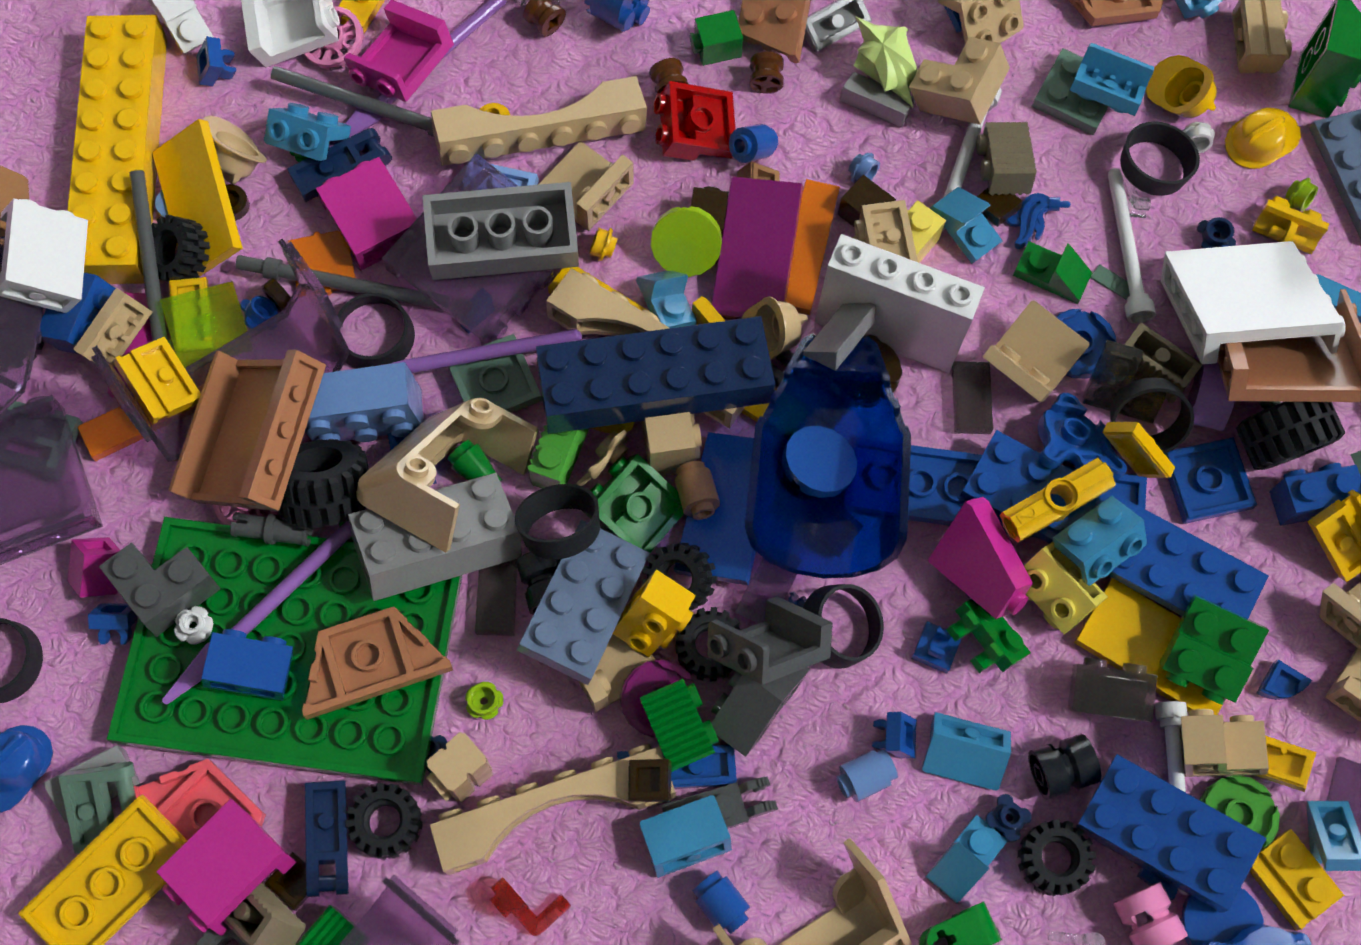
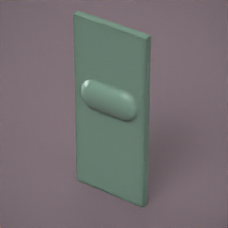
M1099 264L1090 278L1127 300L1130 296L1127 281Z

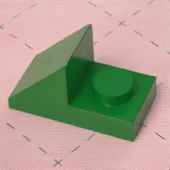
M1028 241L1013 276L1078 304L1092 275V271L1069 244L1066 245L1062 255Z

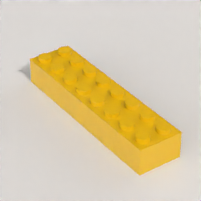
M157 15L87 16L67 211L77 217L88 220L84 273L95 274L109 284H144L129 172L143 170L145 173L152 224L157 176L152 152L159 147L168 39Z

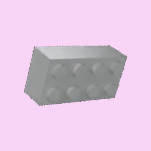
M571 182L422 195L428 267L433 280L579 267Z
M497 473L436 489L437 492L460 504L451 548L447 553L370 509L348 514L352 540L373 601L521 557V536L515 526L514 514Z

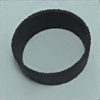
M1146 122L1133 128L1127 136L1120 157L1121 169L1126 179L1137 189L1158 196L1170 195L1180 190L1195 175L1200 164L1199 152L1193 140L1179 128L1163 122ZM1142 142L1157 143L1168 148L1178 157L1182 164L1183 179L1164 181L1149 176L1135 164L1130 155L1129 148Z
M381 293L358 295L349 300L340 309L336 317L335 340L337 350L343 360L355 369L391 364L404 360L414 344L415 330L411 318L403 307L388 295ZM380 303L390 305L399 310L404 318V330L399 342L389 351L376 356H364L352 352L342 342L339 335L341 326L348 315L357 308L368 304Z
M1153 377L1136 380L1122 388L1113 399L1110 408V422H1116V417L1122 407L1139 395L1149 392H1167L1176 395L1181 399L1179 416L1166 430L1150 435L1165 454L1177 448L1189 436L1194 425L1193 408L1182 391L1168 380Z
M557 484L548 486L532 493L519 505L515 513V526L527 549L534 555L545 559L572 557L591 546L599 534L598 500L590 490L579 485ZM578 509L592 516L585 527L564 538L544 540L528 535L532 525L539 518L556 510Z
M853 584L820 587L808 597L803 606V609L822 617V610L826 600L832 593L840 589L857 599L865 611L869 626V636L864 651L859 657H848L839 653L831 646L830 658L821 663L832 668H848L870 657L879 647L883 637L884 622L878 603L869 592Z
M0 618V624H9L21 634L26 647L25 661L20 672L12 681L0 687V703H4L18 698L34 684L42 668L43 650L38 637L30 628L21 623Z

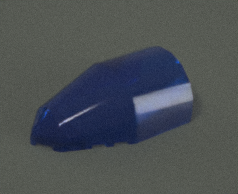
M811 333L802 338L784 371V378L778 389L773 391L764 415L759 417L755 425L745 531L751 547L767 562L789 572L822 579L853 578L879 571L899 557L906 543L908 533L911 433L908 426H905L900 412L901 406L898 398H895L890 386V377L877 343L868 336L862 337L835 371L803 355L804 350L817 336ZM808 426L826 427L842 435L852 446L857 459L856 475L849 486L840 494L827 498L807 495L799 490L800 486L794 480L791 482L785 475L782 465L783 449L796 431Z

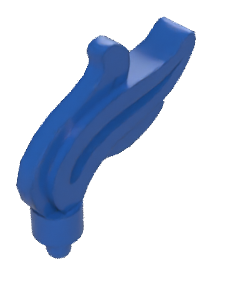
M1034 193L1025 198L1021 209L1006 221L1012 227L1020 226V235L1015 241V249H1022L1027 246L1028 241L1031 242L1034 231L1036 233L1035 240L1041 238L1045 229L1043 215L1046 212L1060 211V208H1069L1071 203L1069 201H1060V197H1048L1041 193Z

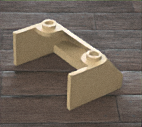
M470 399L428 417L371 467L358 481L357 499L366 508L447 553L451 548L460 504L430 488L436 478L435 465L461 441L464 442L470 439L474 445L478 443L486 455L525 475L528 472L527 466L530 464L538 427L487 399Z
M851 838L843 843L854 869L840 876L833 888L832 896L836 907L779 944L912 945L884 876ZM720 924L712 928L721 945H734ZM751 938L742 941L738 945L767 944L761 938Z

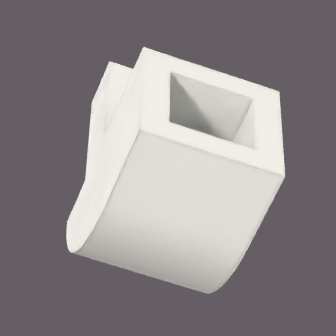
M147 0L160 22L165 24L183 54L203 44L206 36L213 37L197 10L194 0Z

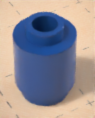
M765 124L737 128L732 132L729 139L730 152L741 163L766 159L774 153L778 146L777 133Z
M718 871L712 873L692 890L698 898L695 901L714 927L720 924L723 930L726 928L732 934L749 920L745 914L750 908L749 904L727 876L723 878Z

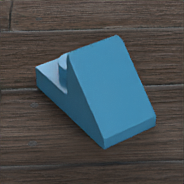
M957 187L931 206L930 209L946 220L944 228L971 264H973L1003 240L982 214L991 205L966 190Z
M663 271L637 276L636 282L649 311L655 314L661 323L669 328L696 325L697 320L684 294L688 280L687 274L676 271Z
M1307 801L1310 853L1319 864H1323L1325 871H1361V835L1349 802Z
M975 815L926 875V878L957 904L989 870V864L1008 841L994 828H990L981 817Z

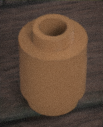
M690 461L682 464L676 469L675 484L683 512L686 516L693 517L696 520L709 518L720 506L711 470L706 468L702 461Z

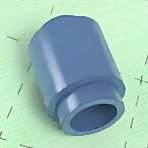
M883 749L878 752L871 750L839 766L840 775L836 776L838 786L845 798L852 796L856 802H859L891 786V781L898 778V773L891 757Z

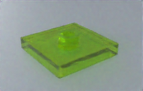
M233 281L160 299L175 353L186 370L212 363L216 351H221L233 358L254 353Z

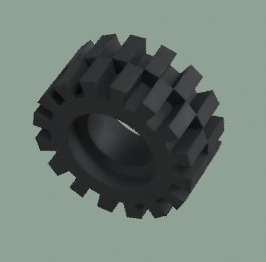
M172 215L159 217L157 219L158 224L152 223L159 279L169 281L199 278L197 271L204 272L206 267L202 262L209 259V255L204 254L205 249H210V243L204 241L208 237L207 232L202 231L203 226L194 220ZM178 243L177 253L175 256L176 244Z
M689 543L670 544L655 550L656 554L648 557L646 561L650 564L649 566H644L642 573L647 574V579L642 580V585L656 569L667 576V572L673 564H684L692 574V583L688 590L696 596L689 610H694L698 606L704 605L708 601L706 599L707 596L713 594L715 589L711 588V585L716 583L717 576H712L711 570L716 568L714 563H708L707 559L710 556L707 552L701 553L699 551L700 547L697 545L690 546Z
M711 607L710 611H705L704 608L698 609L697 613L692 615L683 631H678L676 636V654H678L680 665H684L690 675L693 673L697 675L698 680L702 681L704 678H710V682L717 681L718 677L724 679L729 676L731 671L735 672V670L712 658L702 656L695 646L697 637L701 633L708 631L709 622L717 619L737 630H742L739 627L740 622L736 617L734 619L729 617L730 612L726 610L723 613L717 612V607Z
M376 783L377 787L371 788L368 786L363 789L365 793L361 796L357 794L354 797L355 803L353 807L349 806L347 811L349 820H346V827L350 831V834H348L350 839L361 851L378 859L386 860V857L394 859L400 857L399 854L403 851L407 853L411 849L410 845L419 839L418 832L419 829H422L423 825L421 821L422 813L416 800L404 788L401 789L398 785L392 783L390 785ZM391 806L398 811L400 816L397 830L385 837L375 835L370 828L371 815L379 807Z
M1058 819L1043 822L1027 832V836L1023 837L1020 842L1022 847L1018 850L1017 857L1021 858V863L1018 864L1019 870H1024L1026 874L1024 879L1027 883L1032 882L1035 885L1033 889L1038 892H1047L1046 895L1062 896L1080 889L1082 885L1087 884L1091 879L1089 875L1094 872L1096 865H1092V860L1096 859V851L1091 852L1089 846L1093 843L1090 838H1084L1082 834L1085 831L1082 828L1078 827L1075 829L1072 827V822L1065 821L1062 823ZM1048 843H1060L1068 849L1071 863L1066 872L1060 874L1053 873L1045 867L1042 861V851Z

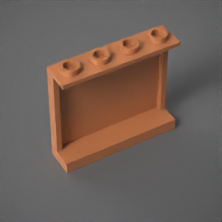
M1340 289L1336 308L1338 314L1343 316L1345 321V334L1339 340L1337 353H1330L1321 336L1220 344L1217 361L1228 401L1361 402V323H1359L1357 318V306L1355 303H1351L1347 290Z
M287 350L284 359L237 360L221 351H216L168 491L199 504L279 511L326 364L298 350Z

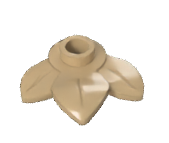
M625 430L620 433L613 431L602 441L595 450L600 459L594 466L588 469V473L576 483L577 485L583 486L591 478L596 479L609 461L614 464L616 460L627 452L629 448L624 445L628 440Z

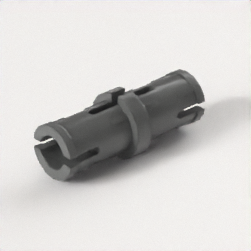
M235 512L232 519L237 520V523L231 522L230 525L231 536L262 539L265 544L274 545L277 541L308 547L311 539L307 538V536L312 537L313 527H299L297 524H289L285 522V519H280L277 514H269L267 517Z

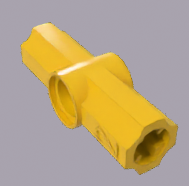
M1096 458L1063 478L1052 480L1042 490L1000 514L1004 529L1010 538L1019 543L1053 522L1064 520L1074 510L1114 488L1116 483L1113 478V472L1106 462ZM1050 494L1060 495L1064 499L1066 506L1054 504Z

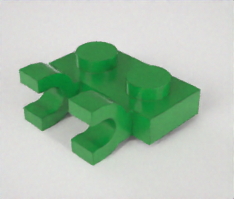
M973 599L964 602L955 610L961 619L946 629L955 642L972 632L985 650L970 660L979 673L995 663L1003 673L1031 653L1025 646L1022 637L1011 628L1004 617L995 619Z

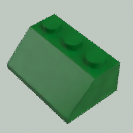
M1334 0L1302 49L1288 107L1329 118L1337 106H1343L1349 89H1355L1361 78V12L1352 0Z

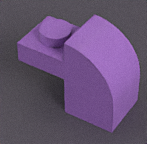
M1195 354L1194 358L1200 362L1197 354ZM1217 361V363L1203 364L1194 376V382L1187 400L1194 411L1195 425L1224 431L1235 401H1228Z

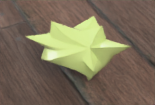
M855 16L864 42L858 48L859 53L854 66L879 82L884 92L892 90L913 107L909 86L918 69L907 40L906 32L909 29L905 26L874 25Z

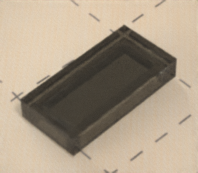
M954 361L952 365L954 434H991L993 431L990 363Z
M517 559L479 570L475 624L476 635L514 636L518 581Z

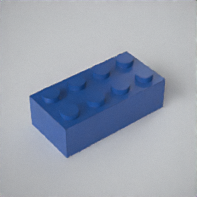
M1118 754L1110 763L1075 829L1078 827L1082 828L1085 831L1083 834L1140 867L1147 869L1152 874L1220 913L1229 911L1267 839Z

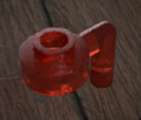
M501 877L490 887L495 895L489 900L505 918L512 913L532 936L541 935L571 907L570 903L560 894L536 916L504 877Z

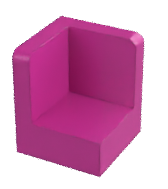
M110 537L71 540L67 580L79 597L115 595L118 593L117 589L99 567L120 551Z

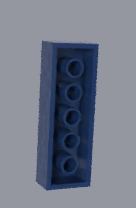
M761 316L536 346L537 367L548 434L645 421V418L684 412L695 414L771 403L775 389V380Z

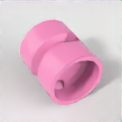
M1161 882L1143 888L1113 903L1122 923L1130 925L1133 929L1129 935L1133 945H1172L1188 936L1178 914L1169 912L1168 908L1172 902ZM1146 910L1148 914L1153 917V919L1150 921H1148L1146 918Z

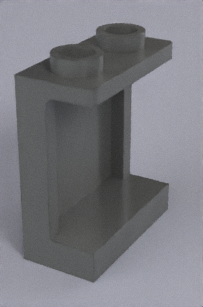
M776 596L766 600L765 621L737 630L717 619L710 621L708 625L707 656L763 685L829 659L831 655L833 622Z

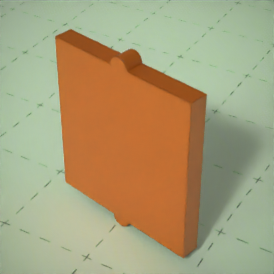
M339 230L322 234L316 231L312 236L288 240L293 266L356 278L351 250ZM295 281L299 298L323 293L329 296L333 291L340 290Z

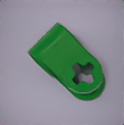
M983 901L952 915V918L926 929L921 934L918 945H933L938 938L944 937L948 945H993L1001 941L1002 938Z

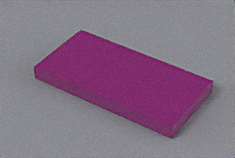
M732 177L712 306L723 318L741 319L750 307L769 296L777 301L786 302L803 193L802 183Z

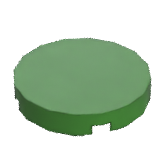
M1240 775L1221 778L1208 786L1199 799L1210 807L1266 837L1267 839L1261 850L1272 843L1279 830L1280 814L1278 807L1275 806L1268 789L1253 778Z

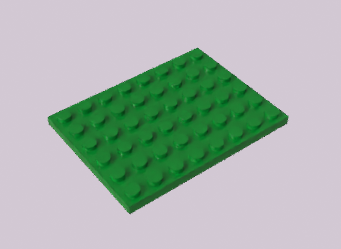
M164 517L152 567L156 570L181 550L188 547L220 587L219 591L198 607L206 609L208 617L213 619L212 632L222 634L224 629H231L327 538L307 536V538L311 539L308 547L277 541L274 545L265 544L262 539L233 537L230 533V525ZM346 541L246 637L262 641L265 636L277 637L287 641V646L293 647V657L283 701L203 687L202 681H200L169 704H164L162 699L202 648L210 642L212 632L204 642L189 644L187 641H180L174 633V628L177 626L176 623L156 637L138 618L107 740L115 744L423 786L444 674L308 720L303 716L302 709L303 704H306L310 686L308 679L311 665L315 661V645L318 631L394 606L407 618L408 622L415 629H418L447 658L462 575L373 601L354 543ZM192 622L190 628H195L197 623Z

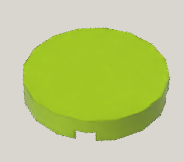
M679 206L671 208L659 217L653 227L650 245L654 258L667 271L684 273L688 277L703 274L713 267L720 256L722 237L719 224L711 214L699 207L689 206V208H680Z

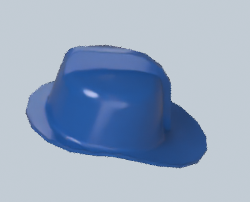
M20 725L0 733V813L8 811L18 804L51 765L53 756L51 740L44 731L34 726Z

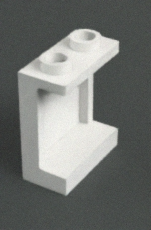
M241 0L248 51L265 67L339 41L337 26L340 24V21L333 7L332 0Z
M14 198L1 212L0 218L1 221L6 222L2 270L0 273V297L68 313L82 300L88 220L77 217L69 211L53 210L39 206L32 200H18Z

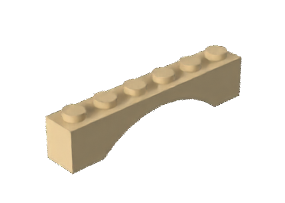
M637 76L604 81L580 101L560 110L538 115H499L481 111L468 105L431 110L433 134L442 166L461 164L484 158H496L501 155L519 152H530L553 146H565L570 143L588 140H599L622 134H633L646 130L647 106Z
M572 268L546 300L548 318L568 330L577 329L582 335L601 334L617 336L669 329L652 312L648 310L641 311L631 305L628 299L621 293L608 291L600 286L598 281L587 273L580 274ZM745 407L703 413L730 429Z
M651 744L641 745L628 751L630 757L614 761L613 757L603 758L591 763L592 769L583 773L576 774V770H568L553 776V783L541 787L538 786V783H530L515 789V796L503 800L500 799V796H492L477 802V809L462 813V809H454L438 816L439 822L430 824L443 872L451 875L488 862L498 845L514 828L534 814L555 805L576 800H603L621 803L641 810L661 803H631L628 801L629 760L664 759L661 747L652 749ZM671 780V799L676 798V793Z

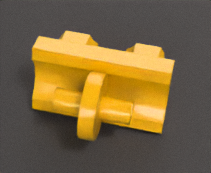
M1275 196L1272 200L1268 199L1256 219L1252 231L1279 242L1293 241L1297 249L1312 255L1318 242L1328 230L1329 223L1322 221L1321 213L1311 209L1303 212L1290 208L1288 200Z

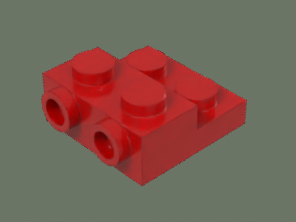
M669 81L661 93L656 95L653 105L654 113L660 115L661 121L656 130L655 141L657 145H662L663 156L695 161L700 154L732 159L729 139L732 132L736 130L733 92Z

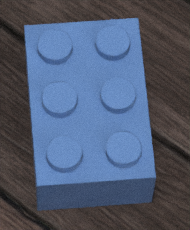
M405 362L324 373L305 433L312 441L338 439L339 441L356 440L358 442H371L376 440L377 436H384L389 433L395 437H407L424 422L421 388Z

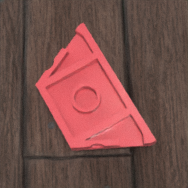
M210 759L189 765L187 769L180 772L173 771L159 776L158 780L145 785L134 786L136 798L143 794L187 840L231 798L261 827L266 817V814Z

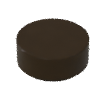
M227 184L226 189L235 221L247 214L250 206L249 199L241 187Z
M271 278L262 285V291L266 297L274 302L282 314H287L296 306L290 295L274 278Z

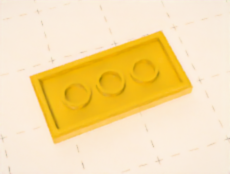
M197 119L154 150L152 154L168 215L194 220L203 226L202 231L207 232L208 237L204 241L210 243V249H205L204 254L209 255V259L202 262L206 267L204 272L197 271L200 277L242 250L243 247L208 121Z
M1112 578L1103 591L1108 598L1091 612L1074 643L1166 699L1186 702L1188 712L1195 709H1211L1214 711V715H1218L1223 705L1203 696L1201 693L1204 688L1192 682H1189L1187 687H1183L1168 680L1165 677L1167 671L1162 669L1159 663L1181 618Z
M142 794L18 914L48 945H105L166 884L156 871L188 840Z

